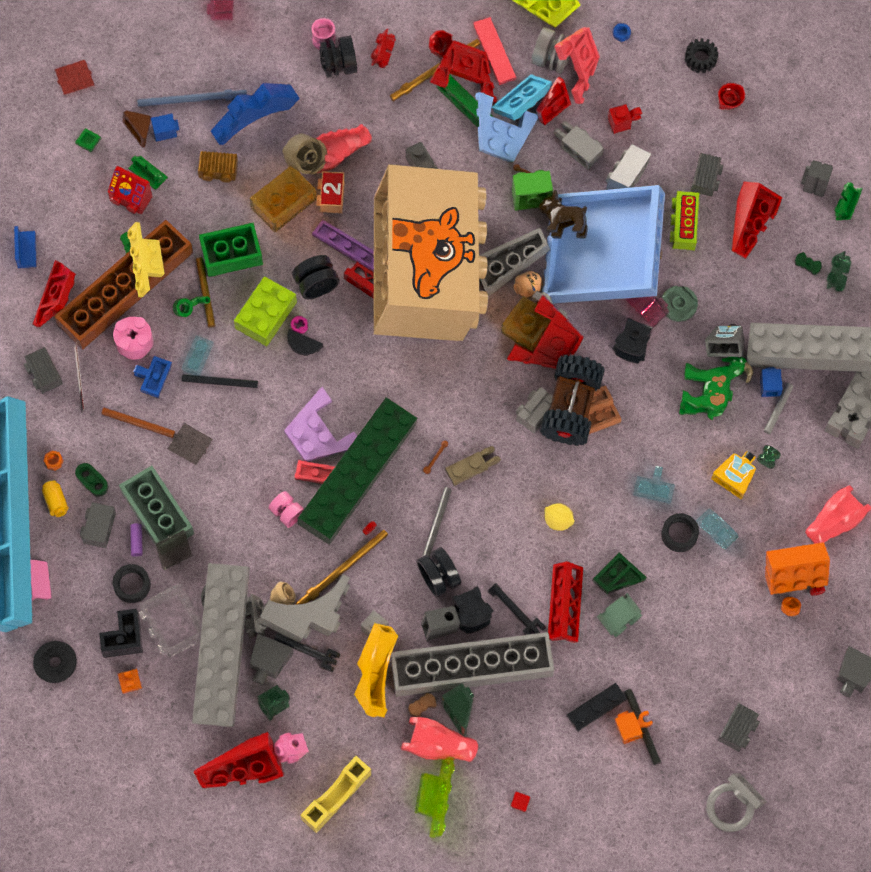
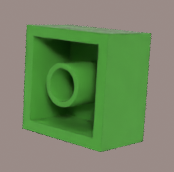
M537 170L533 173L520 172L513 175L512 196L515 211L539 208V204L544 198L552 196L553 187L550 171Z

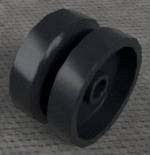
M317 255L299 263L292 271V276L295 283L299 285V291L304 299L311 300L330 293L340 283L339 276L333 270V264L327 255Z
M442 547L433 550L431 558L424 555L416 560L424 581L435 597L445 594L446 586L454 589L461 585L458 571Z

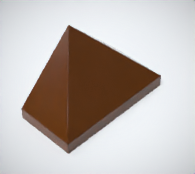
M126 110L123 112L122 122L140 146L144 148L152 116Z

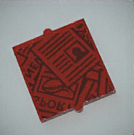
M85 60L55 69L58 77L57 82L61 85L64 95L94 86L91 77L92 72L88 69Z

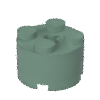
M626 593L624 597L622 596L605 609V612L597 616L611 636L614 635L616 638L625 631L628 623L632 626L642 617V611L630 595Z

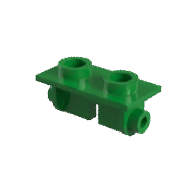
M135 155L131 159L133 164L128 169L135 175L149 181L150 186L154 190L168 178L142 156L137 157Z
M847 182L844 185L841 194L843 198L839 199L834 210L837 216L835 220H851L863 188H854V184L851 182Z

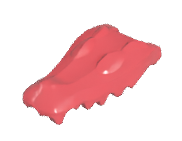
M360 124L357 128H352L351 130L347 128L344 130L338 129L336 132L329 131L317 137L316 139L323 142L327 149V155H325L324 160L326 163L318 173L334 169L356 150L369 144L372 137L368 129Z
M849 485L836 492L826 502L816 520L809 525L805 533L813 543H825L830 538L855 528L867 513L871 511V506L869 504L863 506L851 494L853 488Z
M410 717L409 723L416 726L411 742H403L401 750L411 752L428 760L459 759L471 762L475 758L478 750L476 740L462 736L435 720L423 717Z

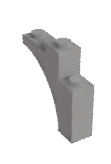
M343 574L330 592L310 603L285 605L268 600L257 622L297 642H300L303 638L306 639L311 628L326 636H329L332 632L336 633L341 622L338 621L340 615L335 612L341 606L342 602L339 601L341 595H346L350 587L347 584L350 577Z

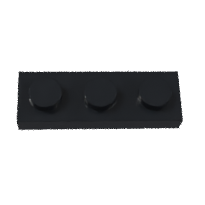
M614 683L568 713L567 717L577 732L625 702L627 698L617 683Z

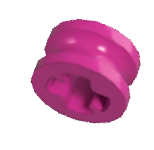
M302 316L293 318L291 329L304 334L308 329L306 318ZM299 322H302L304 327L301 326L299 329H297L295 324H299Z

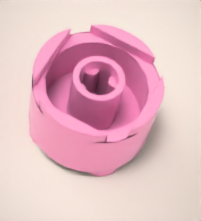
M127 317L116 323L113 338L118 352L131 360L145 357L153 346L151 328L142 317Z

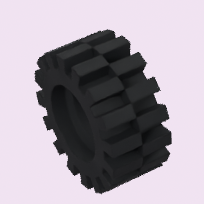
M701 38L700 42L698 39H695L694 43L691 41L685 53L687 66H691L692 71L696 69L697 73L702 70V73H706V70L708 72L715 67L719 55L717 46L714 47L715 43L709 44L710 40L708 39L704 42V38ZM704 51L708 54V59L698 60L695 58V53Z

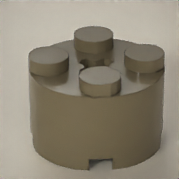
M299 133L292 137L283 147V154L290 168L303 174L312 175L318 173L324 167L327 149L320 140Z

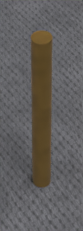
M199 257L196 258V265L202 296L210 297L203 258ZM210 299V303L204 304L208 328L216 326Z

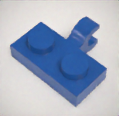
M154 356L149 369L136 365L133 371L134 376L145 378L140 391L159 398L172 367V362Z

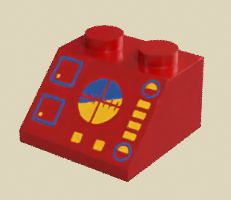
M116 166L108 189L110 201L117 206L120 204L125 206L133 214L137 212L142 215L152 199L149 181Z

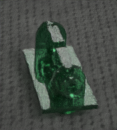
M845 251L832 258V269L827 276L828 284L826 289L835 287V290L838 292H842L845 289L847 276L842 273L849 274L852 263L851 257L846 256Z

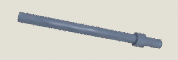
M227 89L224 92L138 99L137 103L138 107L218 99L228 101L233 100L238 94L247 95V90L232 91V89Z

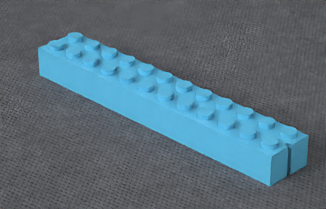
M9 396L0 400L1 632H9L32 623L26 402Z

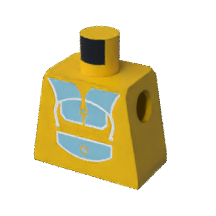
M746 451L742 458L735 453L732 454L713 472L711 480L739 499H742L755 474L756 467L752 465V462L756 457L749 451Z

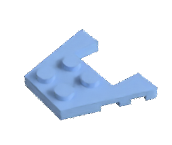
M481 92L476 93V100H478V109L476 111L480 125L478 127L479 151L507 162H514L536 123L538 115L525 111L520 117L517 127L490 116L494 97Z

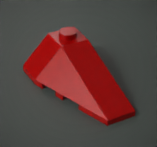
M743 182L737 198L732 252L745 259L748 257L758 242V233L760 231L765 232L767 229L765 223L769 218L774 219L777 215L783 197L761 183Z
M268 732L244 741L194 770V774L202 788L227 786L228 782L240 781V785H246V780L258 779L259 783H267L284 776L282 765L279 763L278 757L274 752V743Z

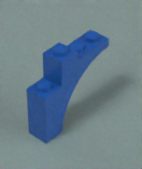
M262 83L253 95L238 94L227 106L229 111L212 128L211 133L219 145H224L249 124L269 114L291 109L300 98L290 84Z

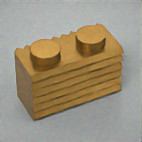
M200 151L199 178L205 181L219 179L225 183H229L231 180L236 181L237 154Z

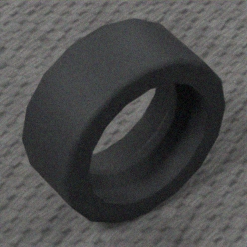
M676 513L669 516L664 522L661 531L662 540L665 546L672 551H688L696 544L699 536V526L691 516L684 513ZM682 522L690 527L692 535L687 542L678 543L670 538L669 529L674 523Z
M128 564L116 571L113 576L112 585L115 594L120 600L126 603H136L142 601L148 595L151 582L148 573L143 567L136 564ZM129 573L140 575L143 580L142 589L135 594L124 593L120 587L122 577Z

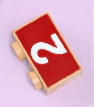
M322 172V178H318V189H321V194L317 195L316 205L320 206V212H343L344 173Z

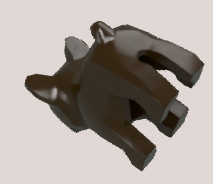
M554 190L552 196L543 199L539 204V210L550 220L551 224L547 227V231L551 232L553 239H561L564 228L574 225L572 231L577 232V238H586L588 233L586 206L580 208L578 206L562 205V198H558L557 190Z

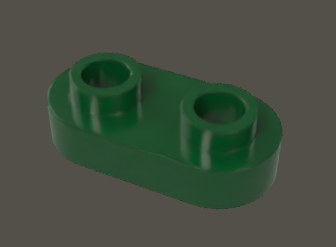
M82 463L77 466L75 470L77 480L92 495L100 497L107 493L108 483L106 479L91 464ZM84 472L89 473L87 477L82 476ZM97 485H102L100 490L95 489Z

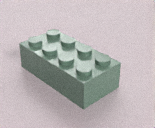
M152 465L119 485L122 495L160 554L194 535L192 525Z

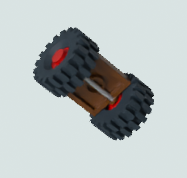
M564 355L558 358L554 374L557 382L550 410L545 412L540 430L543 436H546L547 439H552V441L566 443L567 445L574 444L579 446V444L584 445L587 443L591 428V421H588V415L594 391L600 389L605 371L602 364L596 363L597 361L589 360L590 358L588 357L583 358L580 355Z

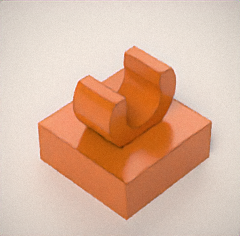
M137 669L118 673L123 694L142 689Z

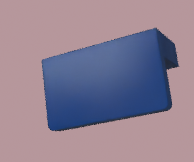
M14 226L15 261L17 267H37L35 231L20 232L19 227Z

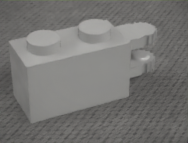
M564 121L561 126L568 132L567 135L558 128L554 130V135L561 140V148L587 170L590 169L603 156L604 148L598 140H593L584 129H580L578 126L573 127L567 121Z

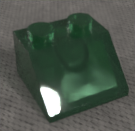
M462 683L442 695V707L459 733L466 737L474 695L469 687L465 688Z

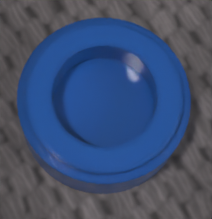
M620 23L614 27L613 37L616 40L622 42L630 38L631 29L627 24Z

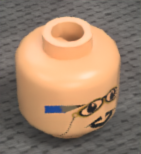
M533 271L524 272L515 278L514 290L524 298L533 296L536 291L540 292L543 285L542 278Z

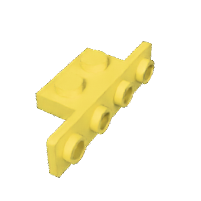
M135 222L128 230V239H130V254L133 258V272L136 277L135 287L138 291V297H143L150 290L148 276L162 277L164 275L159 240L142 239L140 222Z

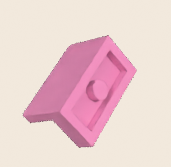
M31 560L32 601L36 598L51 599L48 564L45 561Z

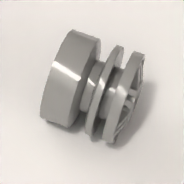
M543 28L537 39L531 63L543 68L547 61H550L549 70L553 71L556 66V73L561 74L564 67L568 64L570 56L566 60H559L554 46L564 40L565 35L561 34L556 41V32Z

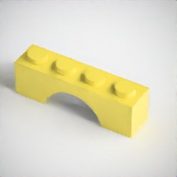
M355 756L342 770L334 784L306 808L301 814V820L317 833L369 778L371 769Z

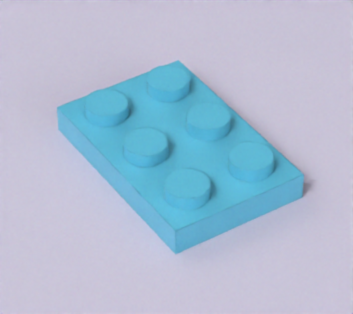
M531 74L494 104L492 109L496 114L515 121L525 111L532 108L537 101L545 97L553 84L551 81Z

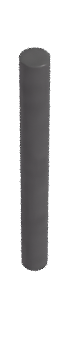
M445 487L422 556H431L452 491L450 488Z

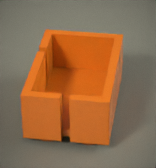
M824 542L766 551L765 579L770 594L807 589V586L811 588L828 586L830 558Z

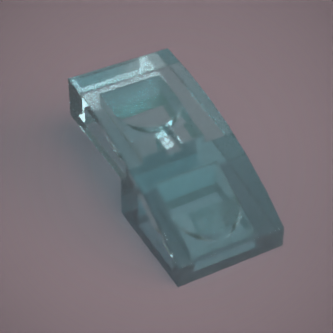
M710 508L696 520L698 526L710 534L711 538L724 549H727L739 538L738 534Z

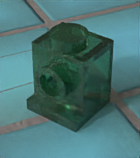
M276 685L257 696L259 708L268 720L271 721L275 715L289 707L290 697L285 690L282 691Z

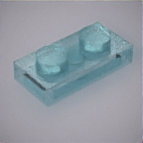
M195 336L182 366V371L200 376L214 342Z

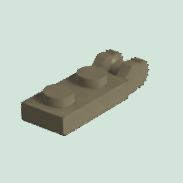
M494 447L485 448L481 452H477L446 467L445 471L453 485L456 486L499 463L501 460L499 456H495L487 462L483 459V457L495 451Z

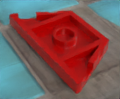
M57 260L54 261L33 321V325L36 327H41L66 306L70 290L74 286L76 273Z

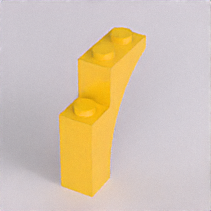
M374 623L357 663L363 675L354 695L368 716L385 717L387 712L385 702L386 673L398 635L392 627Z

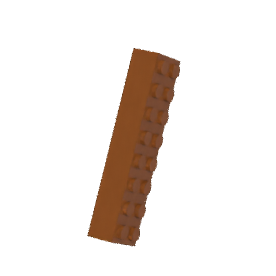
M167 220L163 221L144 238L159 240L164 275L162 277L148 276L150 290L193 254L192 243ZM130 251L54 316L57 325L75 343L77 342V345L82 350L142 298L138 297V291L135 287L136 277L133 272V258Z

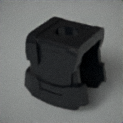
M628 318L625 329L615 339L616 344L612 348L615 351V355L632 363L639 364V362H644L647 343L651 337L653 327Z
M478 586L461 595L452 597V606L455 607L456 612L461 613L459 615L461 631L466 634L475 633L491 623L490 618H492L494 610L488 603L484 602Z

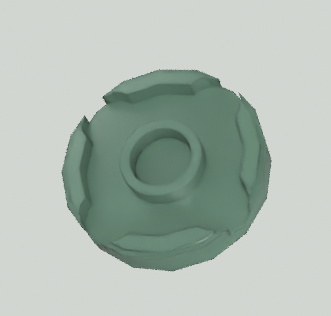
M673 286L663 293L660 305L666 317L670 320L681 322L694 316L698 307V300L695 293L688 287Z

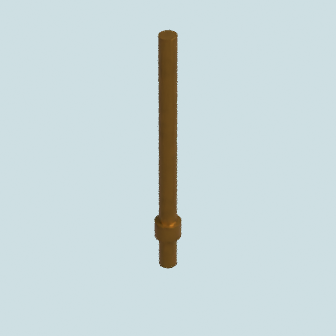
M475 39L467 45L476 48L480 45V41ZM440 63L411 82L401 85L399 90L390 95L391 100L395 101L404 94L408 95L411 93L413 88L434 75Z
M383 529L314 588L308 589L306 594L295 605L305 604L311 600L314 601L322 590L385 539L388 533Z

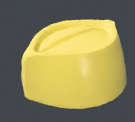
M556 503L545 507V521L551 529L563 531L574 524V516L568 506Z

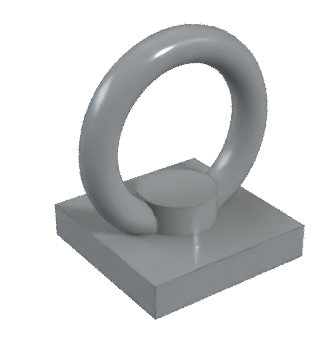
M733 773L728 778L731 783L719 785L710 793L707 799L706 810L708 817L717 828L723 831L735 832L745 828L753 818L754 809L761 808L767 803L740 773ZM727 791H733L735 796L746 805L745 816L734 824L721 821L714 810L717 797Z

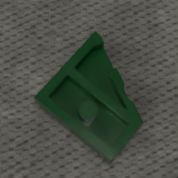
M619 552L592 581L608 594L644 582L647 577Z

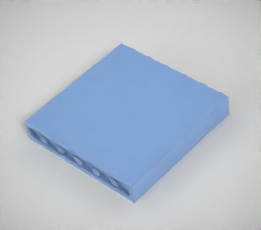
M660 185L558 194V198H562V205L587 207L588 233L586 238H577V232L572 231L574 226L572 225L564 228L561 239H553L551 232L548 235L547 244L550 250L545 255L547 265L544 270L545 285L542 287V292H545L552 298V303L657 296L665 193Z

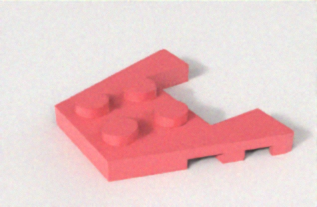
M589 27L581 28L554 46L559 60H566L570 56L573 61L574 70L577 72L579 80L571 92L577 104H583L585 99L582 97L583 93L588 91L589 88L588 79L590 76H593L600 58Z

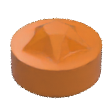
M786 597L782 601L781 610L788 616H796L800 613L801 602L795 597Z

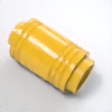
M48 481L42 485L41 490L51 516L62 517L69 509L63 491L57 481Z

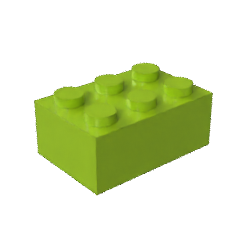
M264 276L234 319L235 329L267 347L296 305V294Z

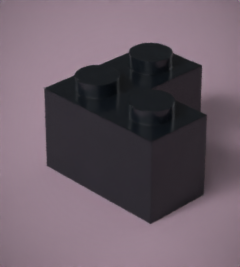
M137 608L117 611L119 630L99 633L103 657L109 658L143 653L140 618Z

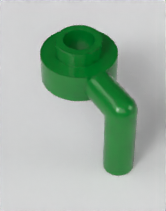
M197 296L191 300L179 298L173 304V312L178 317H188L192 313L194 306L210 303V297Z

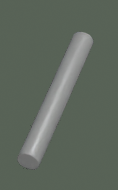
M791 383L786 384L764 429V432L769 435L794 387Z

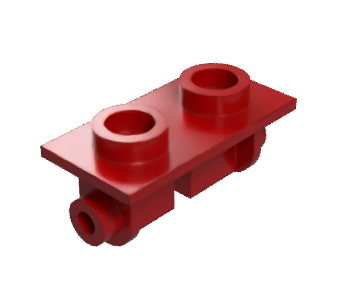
M386 29L382 34L379 33L376 38L377 48L371 54V59H373L371 66L375 63L379 64L380 68L388 66L391 53L385 50L392 52L396 41L395 35L387 34L389 29Z

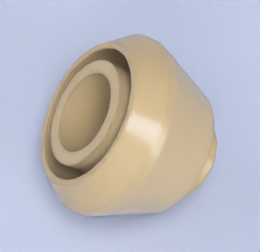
M285 582L277 583L271 591L270 600L279 604H294L296 596L292 587Z

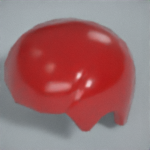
M444 30L435 31L429 38L431 53L438 58H443L453 42V35Z

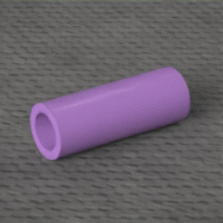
M131 524V556H142V524Z

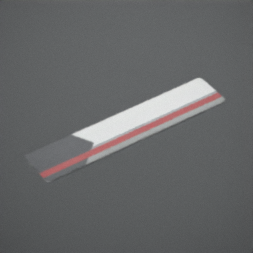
M76 342L74 349H75V357H76V366H77L78 384H79V392H80L81 410H82V412H83V410H84V401H83V392H82V383H81V375H80L78 349H77V342Z

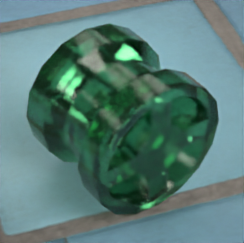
M765 445L763 453L759 454L757 461L765 467L773 469L775 461L781 457V453L774 447Z

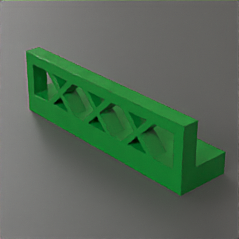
M449 75L448 85L445 88L437 85V89L477 128L480 127L476 111L478 109V101Z

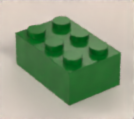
M254 222L199 235L208 277L263 265Z

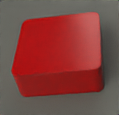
M515 792L511 807L526 812L530 796Z

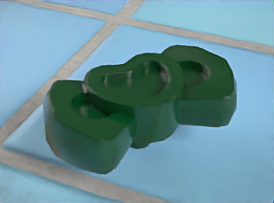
M804 252L799 253L795 257V265L806 269L812 275L818 274L821 271V261H813L812 258H807Z

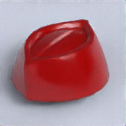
M735 83L723 85L718 91L719 109L739 107L745 100L743 86Z

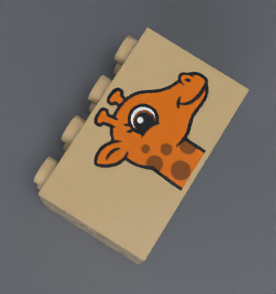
M388 164L374 196L375 335L463 341L470 328H477L479 314H485L488 305L487 291H479V279H485L487 273V257L479 256V244L485 243L487 224L486 222L478 221V210H484L486 204V188L478 187V173Z

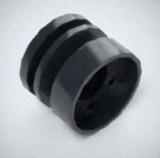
M351 35L339 37L338 46H335L333 40L329 39L328 48L325 40L320 41L319 56L326 78H331V69H334L336 77L339 76L340 67L343 68L345 75L357 73L356 55Z

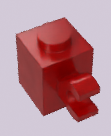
M627 104L610 108L608 121L613 134L630 130L632 121L642 118L641 108L636 107L629 111Z

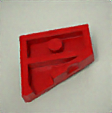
M561 77L556 79L536 109L539 121L544 126L571 105L565 81Z

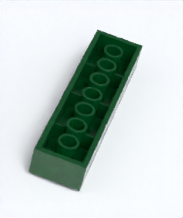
M386 397L298 517V525L330 545L412 432L418 418Z

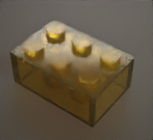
M290 166L249 199L251 209L275 233L316 201L317 194L316 189L299 171Z

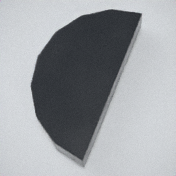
M291 329L288 331V344L299 355L308 356L319 352L323 347L321 342Z

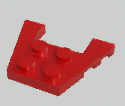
M454 40L446 51L430 83L445 88L448 85L450 73L480 84V92L494 97L492 105L496 104L497 98L493 93L494 84L490 80L489 74L491 71L486 52Z
M542 295L534 311L550 319L548 326L533 352L515 343L507 356V360L556 369L558 358L564 355H574L584 336Z

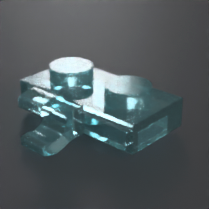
M655 466L653 479L637 476L633 496L671 504L675 484L660 481L663 467Z

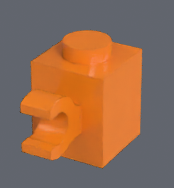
M625 711L617 715L618 718H615V724L624 744L642 738L641 728H648L653 725L652 721H643V718L649 715L648 711L642 712L638 720L634 711L631 713Z

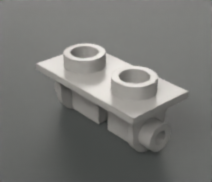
M250 594L251 597H247L245 617L251 616V618L245 620L246 633L249 637H255L256 633L264 636L266 626L257 622L264 604L260 597Z

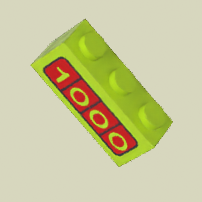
M677 191L676 198H672L671 209H675V214H671L670 225L674 226V231H670L669 242H673L672 249L695 250L697 243L699 193Z

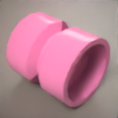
M326 18L316 20L311 28L313 45L320 50V41L325 40L328 48L329 39H332L335 45V26L333 22Z
M287 491L275 497L268 507L276 517L280 516V521L287 528L292 527L298 521V517L304 510L298 502L294 503V498Z

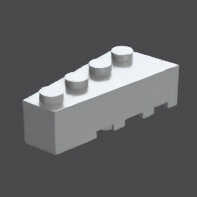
M541 228L479 255L487 257V273L485 279H481V282L488 296L495 293L550 250Z

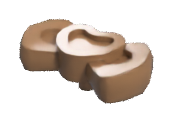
M426 693L419 700L409 704L408 710L410 715L420 717L421 713L426 711L428 707H436V698L432 694Z

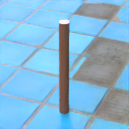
M105 407L102 409V415L171 438L175 435L174 430Z

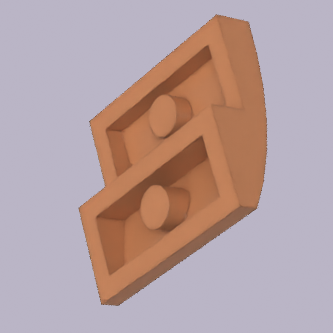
M606 386L594 391L588 415V421H591L589 434L621 423V417L614 406L613 398Z

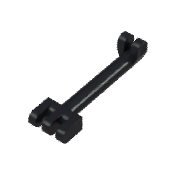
M497 583L488 590L492 597L497 595L526 626L522 631L525 635H530V631H533L535 634L540 633L536 626L542 631L546 628L538 618L531 621Z
M279 632L276 633L274 638L277 642L322 661L320 668L333 672L334 668L329 666L328 663L336 665L338 662L331 658V656L339 658L341 655L329 648L326 654Z

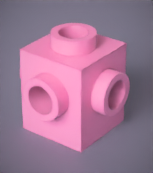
M285 733L279 736L280 739L273 744L279 763L287 761L288 764L297 762L309 752L303 733L295 735Z

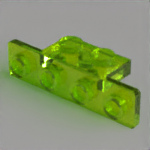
M454 757L442 759L439 776L422 773L420 777L415 813L432 817L429 835L431 838L441 837L445 830V814L449 807L447 803L448 796L452 789L451 777L455 770Z

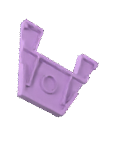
M323 387L317 391L284 430V433L302 459L307 462L344 453L357 437L355 432H352L343 439L336 441L321 420L317 411L332 402Z

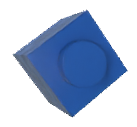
M172 113L151 118L156 142L177 137V131L180 128L178 120H174Z
M774 367L762 369L760 374L761 397L781 396L783 391L781 369Z

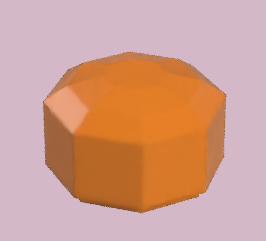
M52 450L45 454L43 461L47 469L56 471L62 467L64 460L59 452Z

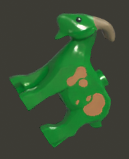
M743 357L723 358L722 361L728 363L729 366L715 367L709 370L698 369L692 364L686 363L684 379L703 382L704 386L702 396L697 398L692 397L687 391L683 390L679 414L695 415L697 413H706L710 420L721 416L727 408L728 401H732L733 390H729L730 382L745 372L747 375L746 383H749L753 376L752 366Z

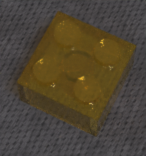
M523 296L502 323L501 333L533 352L550 319L535 312L534 308L537 304Z

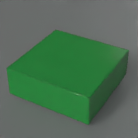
M85 128L75 143L92 152L100 141L101 136Z

